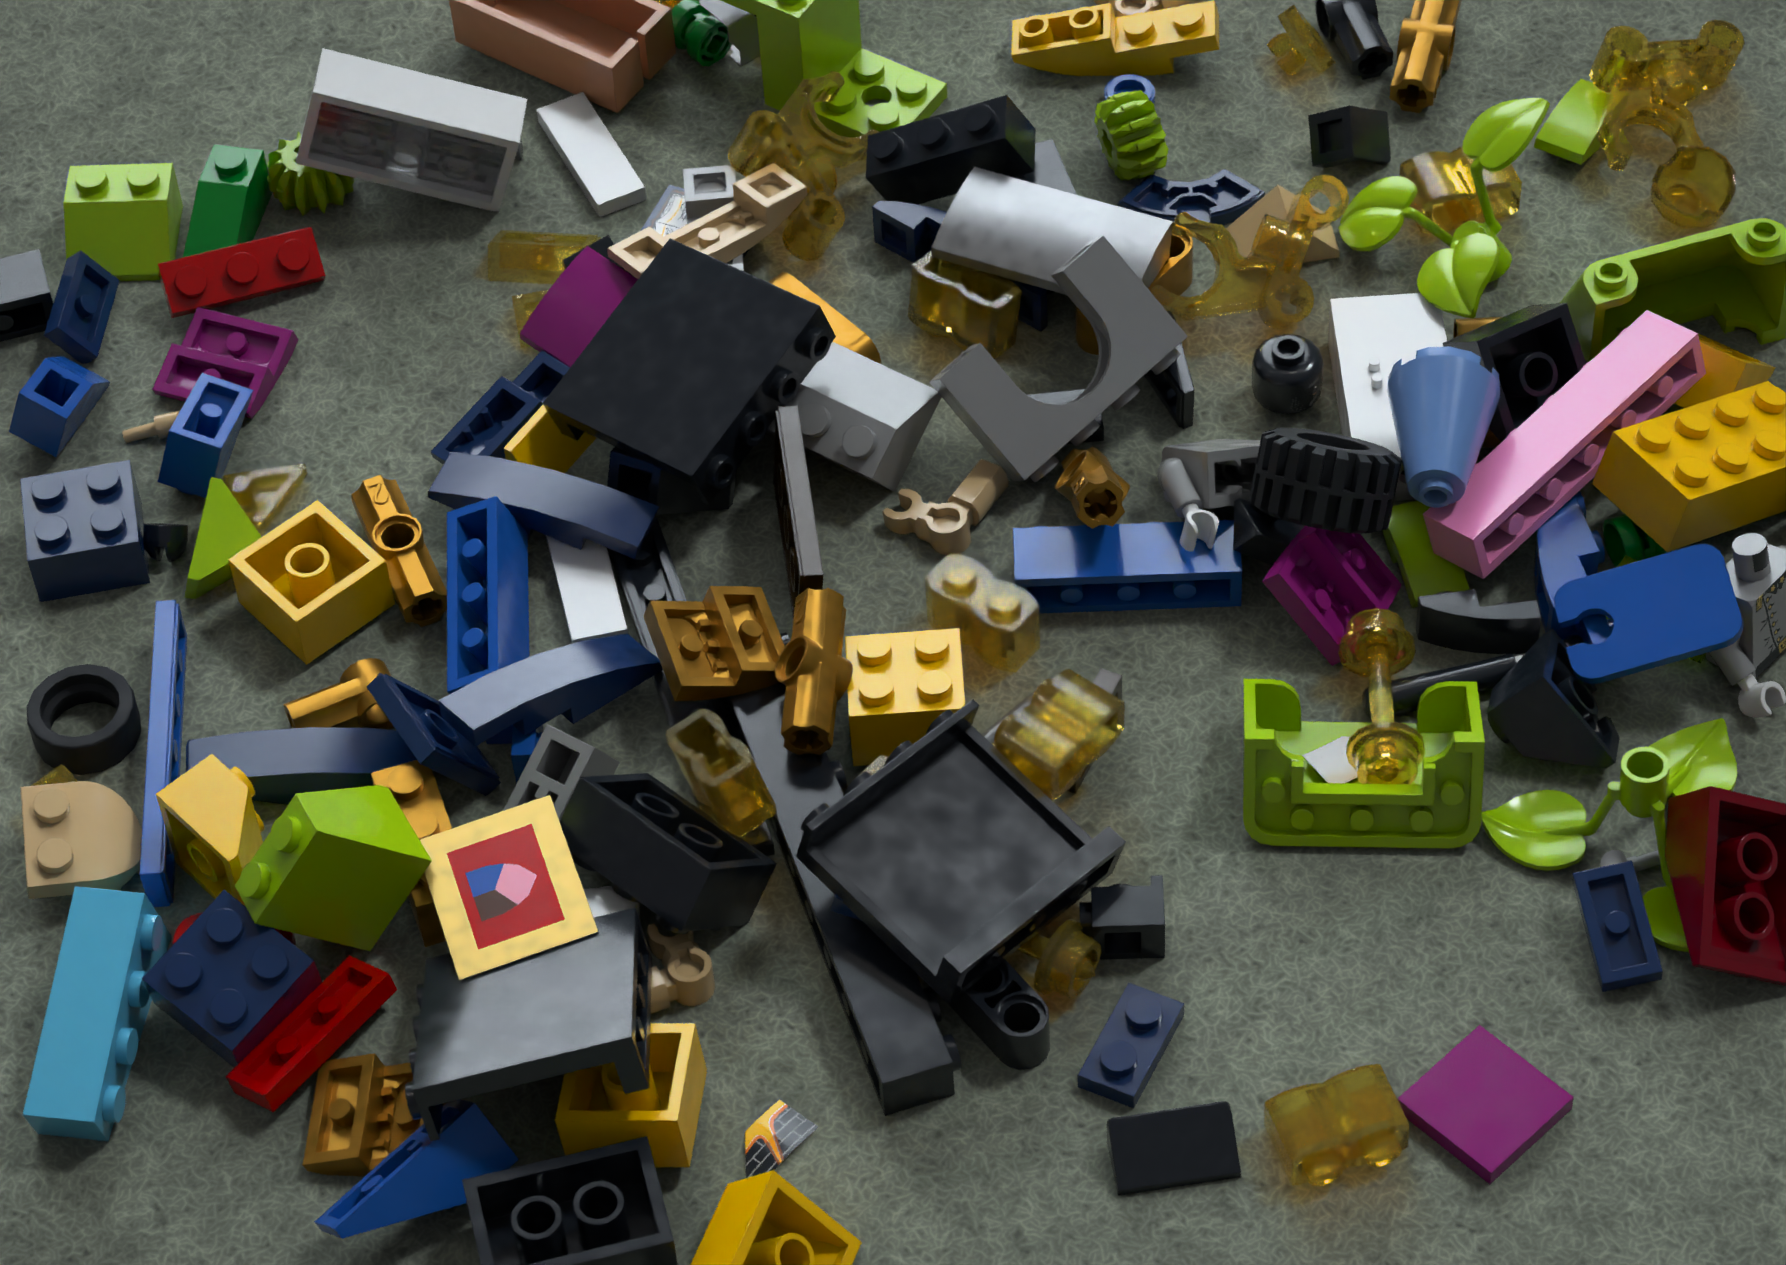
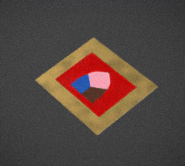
M550 795L420 839L432 860L424 873L459 980L598 932Z

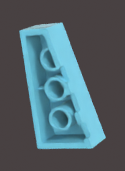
M74 887L23 1111V1116L38 1134L109 1141L114 1123H119L122 1119L126 1101L125 1086L132 1064L136 1058L138 1044L152 1002L142 978L167 952L172 937L161 916L158 915L145 893Z

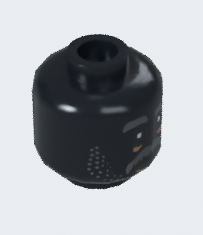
M1293 334L1275 335L1263 341L1255 350L1252 361V389L1255 399L1264 408L1274 413L1287 415L1300 413L1312 407L1319 399L1323 385L1324 362L1320 349L1312 341Z

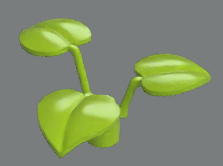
M1543 98L1504 101L1485 110L1468 129L1462 149L1468 158L1474 159L1470 166V171L1485 223H1478L1477 221L1465 222L1451 236L1421 212L1409 207L1418 191L1412 181L1401 176H1390L1371 183L1350 202L1338 227L1343 242L1356 251H1372L1382 247L1397 235L1403 225L1404 218L1416 221L1450 247L1433 253L1424 262L1417 277L1419 292L1429 303L1442 311L1466 318H1475L1479 301L1486 285L1500 278L1508 270L1512 262L1511 253L1496 236L1502 229V226L1495 219L1482 175L1483 169L1485 167L1490 172H1497L1514 162L1534 137L1548 111L1550 103Z
M1723 718L1693 725L1654 742L1649 747H1637L1629 750L1621 760L1620 782L1608 783L1605 798L1588 822H1586V810L1576 798L1557 790H1539L1517 796L1498 808L1483 811L1482 825L1491 841L1507 857L1525 867L1550 871L1568 868L1579 863L1584 858L1586 844L1583 836H1591L1597 832L1616 800H1620L1626 810L1635 817L1648 818L1652 816L1662 877L1666 886L1649 890L1642 897L1654 941L1669 949L1689 952L1665 859V804L1670 795L1675 797L1708 786L1733 791L1737 781V762L1730 745L1726 722Z

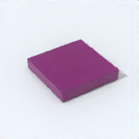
M1479 1025L1397 1098L1396 1111L1488 1184H1491L1572 1110L1574 1097Z

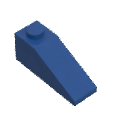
M462 1099L447 1102L443 1106L440 1139L430 1141L423 1124L314 1222L321 1231L343 1239L465 1204L467 1200L462 1182L463 1179L509 1169L519 1159L475 1103Z

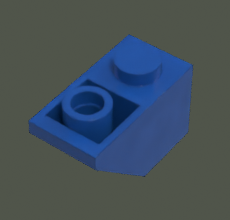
M64 356L45 358L18 393L9 432L57 457L107 390L110 381Z

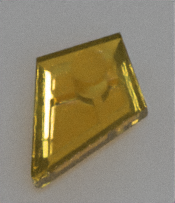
M301 463L227 474L223 476L222 480L255 528L265 529L307 477L308 473L306 465Z

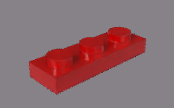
M312 227L159 263L157 266L171 319L195 313L197 307L212 309L325 280L326 277Z
M348 956L225 1076L233 1092L274 1112L397 991L390 974L359 959Z

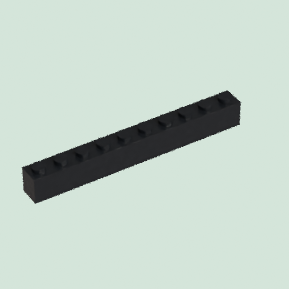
M785 632L781 633L780 635L784 645L786 646L787 643L790 642V639L788 634ZM778 683L756 691L723 697L722 700L731 726L884 1115H891L955 1095L953 1071L961 1069V1060L953 1036L951 1034L942 1036L937 1022L942 1021V1016L934 990L931 987L922 988L917 976L918 974L863 921L830 911L835 894L796 858L803 835L801 825L805 818L822 803H826L829 807L843 797L848 787L840 761L830 762L826 751L821 755H797L783 747L784 737L781 735L786 685Z

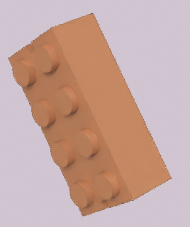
M449 0L456 42L575 95L583 92L589 101L616 113L643 88V77L650 80L676 54L671 8L654 0Z

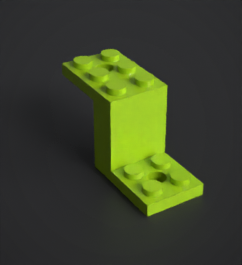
M720 0L757 16L765 105L867 148L868 135L929 118L948 97L947 83L862 48L859 0ZM873 99L888 101V103H878L872 107L865 104Z

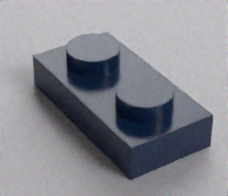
M81 250L67 258L44 336L81 364H87L97 358L120 280Z
M1632 860L1573 873L1572 882L1602 992L1662 980L1663 971Z
M1128 983L1078 1074V1087L1134 1109L1184 1017V1003Z

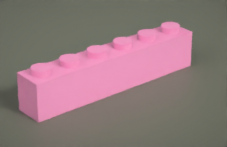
M1648 310L1629 327L1623 329L1606 348L1591 361L1587 362L1573 378L1555 394L1551 395L1518 428L1512 430L1506 439L1482 461L1475 464L1461 499L1444 507H1430L1423 513L1434 554L1485 579L1595 477L1613 431L1661 416L1706 374L1698 333Z

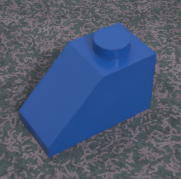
M201 373L169 430L158 482L177 488L183 493L206 498L211 477L221 479L225 472L251 401L253 390Z

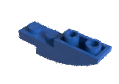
M1580 491L1537 530L1534 557L1535 595L1545 632L1553 628L1562 640L1571 635H1579L1584 643L1598 644L1605 641L1611 635L1614 628V623L1611 619L1607 620L1605 615L1592 614L1584 617L1578 624L1561 628L1554 607V597L1557 590L1563 584L1571 580L1596 574L1598 564L1603 563L1605 560L1602 538L1597 530L1591 531L1587 524L1585 502Z

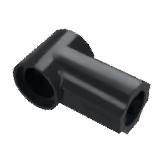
M1316 0L1315 11L1319 29L1325 40L1335 41L1352 75H1358L1362 80L1381 76L1385 69L1393 65V50L1378 23V10L1375 0Z

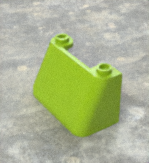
M1751 219L1601 259L1590 264L1559 302L1567 303L1584 359L1589 362L1595 358L1623 329L1629 327L1646 310L1676 324L1714 315L1724 333L1735 331V326L1747 328L1757 334L1756 338L1760 345L1785 339L1786 228L1771 219Z
M1243 679V822L1245 830L1257 842L1271 846L1451 849L1468 844L1479 833L1482 819L1485 740L1477 682L1446 681L1430 686L1420 696L1417 707V723L1301 721L1300 698L1291 685L1276 679ZM1342 736L1402 740L1405 743V748L1400 753L1347 783H1327L1302 756Z

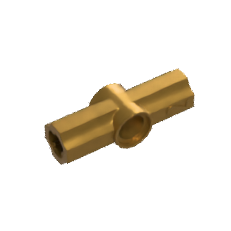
M1415 0L1410 18H1404L1397 47V65L1390 86V99L1395 101L1402 111L1420 113L1423 108L1433 106L1437 89L1440 85L1442 71L1449 70L1456 34L1455 24L1461 0Z
M1092 446L1086 450L1073 448L1061 462L1064 471L1059 477L1055 489L1071 501L1077 517L1093 529L1099 525L1113 527L1125 513L1122 501L1130 489V484L1113 471L1107 457Z
M381 475L363 480L359 489L351 494L352 503L373 550L386 560L393 595L406 623L413 622L423 627L440 621L442 614L447 610V590L425 545L421 524L412 516L396 480H388Z
M807 588L796 597L791 641L782 650L775 668L776 679L786 685L781 735L784 737L783 747L797 755H821L833 746L837 701L846 692L853 674L851 662L842 657L846 608L843 606L844 596L830 588L823 590Z

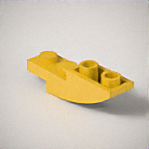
M1215 0L1140 12L1121 17H1115L1111 3L1012 20L1011 56L1013 62L1038 70L1064 75L1120 76L1135 74L1141 76L1174 73V57L1219 50V13Z

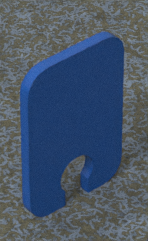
M1708 544L1692 545L1571 580L1563 584L1557 590L1554 597V607L1561 628L1578 624L1584 617L1592 614L1605 615L1614 623L1613 631L1605 641L1598 644L1579 643L1566 647L1575 676L1582 682L1589 684L1603 683L1728 647L1741 637L1743 631L1742 616L1724 557L1720 550Z

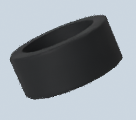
M91 664L71 666L48 676L33 691L26 707L27 724L35 749L46 764L64 773L76 775L97 773L120 763L135 748L141 734L140 713L132 688L124 676L104 666ZM98 702L109 704L117 709L114 718L104 728L89 735L71 737L59 735L51 730L54 721L64 711L78 704Z

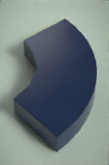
M1226 169L1219 171L1209 178L1191 182L1169 181L1151 174L1118 202V206L1173 221L1172 226L1183 228L1186 231L1219 227L1234 222L1263 198L1265 192Z

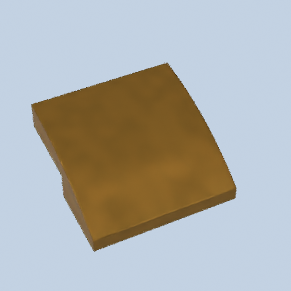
M709 586L703 601L649 602L643 617L674 701H697L735 696L781 683L775 677V668L785 645L762 587Z
M373 1053L326 1060L319 1067L303 1159V1166L308 1172L333 1176H366L424 1124L422 1118L417 1120L412 1118L406 1100L405 1085L406 1083L413 1082L410 1063L385 1066L378 1056Z

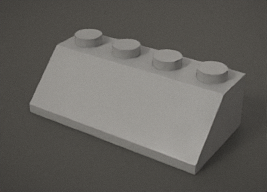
M832 342L826 356L815 364L800 384L796 396L785 406L798 405L805 450L894 492L935 412L941 396L935 389ZM775 419L770 424L767 430L768 432L774 435Z

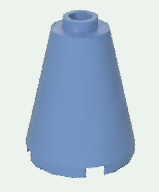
M1426 347L1417 350L1416 359L1408 361L1401 365V358L1393 365L1387 383V393L1408 491L1417 501L1434 508L1455 503L1464 495L1497 408L1501 391L1499 374L1494 368H1492V373L1480 365V356L1471 351L1454 347Z

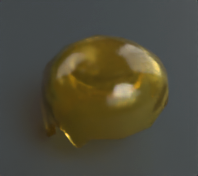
M1681 146L1668 161L1660 164L1651 181V202L1665 220L1682 229L1708 227L1715 223L1729 207L1736 192V171L1726 156L1709 146Z

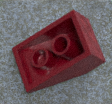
M1713 786L1668 798L1665 859L1692 966L1786 986V804Z

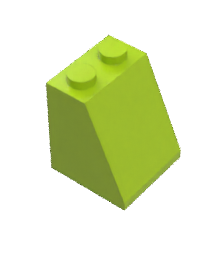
M375 785L296 793L282 815L275 820L270 833L252 860L243 868L240 878L234 886L255 924L371 951L432 860L388 787Z

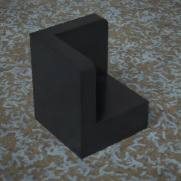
M1349 105L1308 115L1313 167L1329 168L1355 161L1384 164L1391 161L1387 112Z

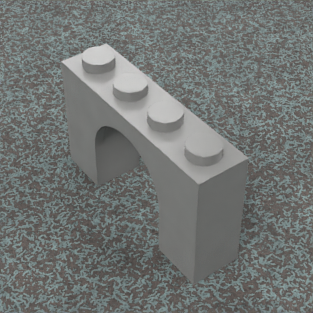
M1104 236L1090 240L1051 275L1090 322L1098 341L1099 358L1096 372L1088 387L1078 397L1061 405L1047 404L1029 397L1016 386L981 343L969 346L929 381L1014 482L1024 481L1028 477L1033 482H1037L1059 463V460L1054 455L1069 441L1074 446H1077L1091 436L1100 426L1095 418L1110 405L1116 411L1134 398L1141 390L1136 385V382L1149 370L1158 375L1169 367L1181 355L1176 347L1188 337Z

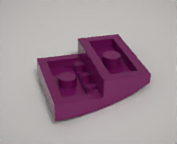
M586 246L541 299L522 328L520 339L537 351H544L568 367H571L638 279L589 246Z
M197 307L182 344H171L152 390L156 395L185 402L201 373L252 389L251 401L245 417L252 418L260 410L288 364L299 339L294 331Z
M1304 526L1295 536L1262 581L1332 666L1350 657L1367 625L1385 616L1402 586L1361 534L1330 531Z

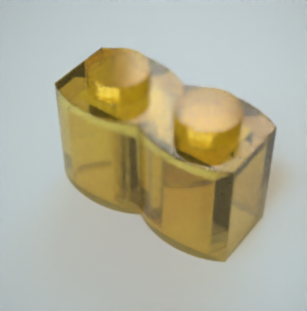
M1462 146L1450 153L1434 151L1418 154L1400 164L1399 176L1408 178L1416 185L1418 190L1415 199L1409 207L1421 212L1446 232L1454 230L1468 221L1485 222L1470 171V166L1474 159L1466 156ZM1512 164L1497 172H1490L1484 167L1482 175L1495 219L1509 216L1518 211L1522 181ZM1415 221L1421 233L1432 234Z
M931 252L915 262L912 267L908 318L917 327L932 336L951 338L954 344L963 351L969 346L981 343L995 360L1016 343L1022 291L1005 277L931 257Z
M949 553L925 577L927 620L934 630L960 628L961 644L972 646L977 656L987 664L1003 671L1017 672L1040 648L1039 605L1034 597L1022 587L1008 581L994 579L989 570L981 563L970 557L955 553Z
M1066 669L1053 679L1048 678L1037 687L1032 696L1031 705L1025 707L1016 715H1008L1001 722L994 737L996 749L1051 800H1054L1064 794L1081 776L1087 765L1100 758L1120 736L1124 729L1125 702L1074 671Z
M699 709L666 730L667 743L693 794L701 803L712 808L718 822L726 831L734 835L743 836L747 832L758 828L764 821L776 814L775 801L748 747L740 740L730 736L724 722L717 714L706 709Z
M1381 1064L1356 1067L1342 1072L1323 1083L1307 1084L1289 1089L1264 1102V1126L1292 1186L1308 1182L1312 1186L1326 1185L1336 1180L1343 1173V1170L1350 1166L1368 1164L1372 1167L1386 1165L1395 1160L1402 1150L1408 1147L1409 1123Z

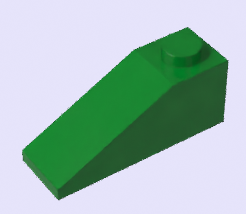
M213 145L198 180L183 257L253 241L273 193L269 189L267 180L269 173L264 150Z

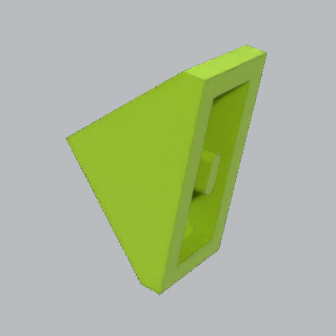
M214 477L210 479L184 598L197 599L233 578L228 559L262 537L222 479Z

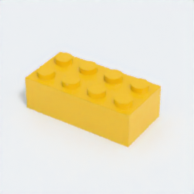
M1766 381L1613 431L1592 484L1666 552L1786 511V393L1779 387Z

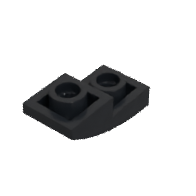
M1475 590L1444 591L1434 595L1418 597L1416 623L1418 640L1440 647L1473 653L1521 654L1526 653L1539 639L1541 615L1537 600L1516 603L1502 602L1492 606L1480 607Z

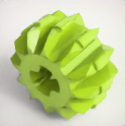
M1141 90L1121 92L1109 96L1107 100L1097 104L1094 120L1098 130L1097 137L1100 140L1102 153L1105 154L1109 167L1114 170L1118 178L1121 180L1141 179L1166 167L1169 150L1165 142L1166 134L1161 126V118L1158 117L1155 111L1154 103L1148 99L1144 92Z
M297 131L296 138L293 141L279 140L278 149L268 154L269 161L267 166L269 175L267 180L269 189L273 192L274 198L279 199L285 210L297 207L304 216L311 207H318L325 214L329 202L343 205L345 194L354 191L353 184L355 179L354 177L296 164L302 134Z

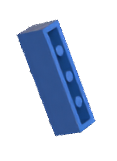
M497 496L447 512V692L451 694L491 672L530 657L528 533Z
M1219 520L1212 549H1209L1203 540L1197 538L1195 549L1191 552L1185 550L1180 544L1184 522L1115 524L1113 527L1099 525L1093 529L1087 525L1013 528L1016 614L1241 606L1242 562L1241 553L1233 550L1234 520Z

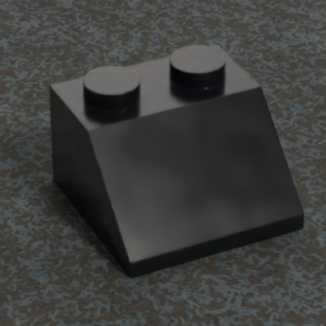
M1567 303L1530 305L1442 343L1443 347H1454L1475 353L1481 357V366L1491 373L1492 368H1494L1499 374L1500 399L1489 429L1500 442L1505 440L1512 430L1518 428L1551 395L1561 389L1586 364Z

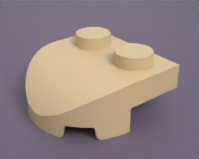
M89 781L21 787L29 899L73 895L75 886L121 891V887L131 880L136 873L140 874L142 828L131 807L112 789Z

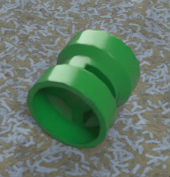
M682 0L674 6L671 11L676 47L687 49L688 55L702 66H711L728 53L732 44L728 41L727 27L703 8L698 0Z
M1626 515L1606 519L1603 523L1604 544L1615 568L1668 553Z

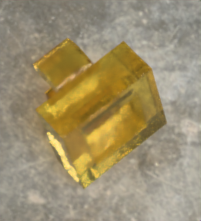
M1294 4L1277 16L1287 33L1276 35L1269 41L1267 46L1277 58L1283 57L1277 63L1287 75L1298 73L1304 67L1306 61L1318 73L1324 72L1336 63L1318 31Z

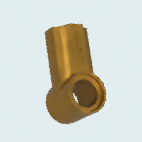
M377 658L359 660L343 672L340 683L283 704L291 728L333 727L388 730L395 728L367 689V686L379 673L391 676L384 661Z

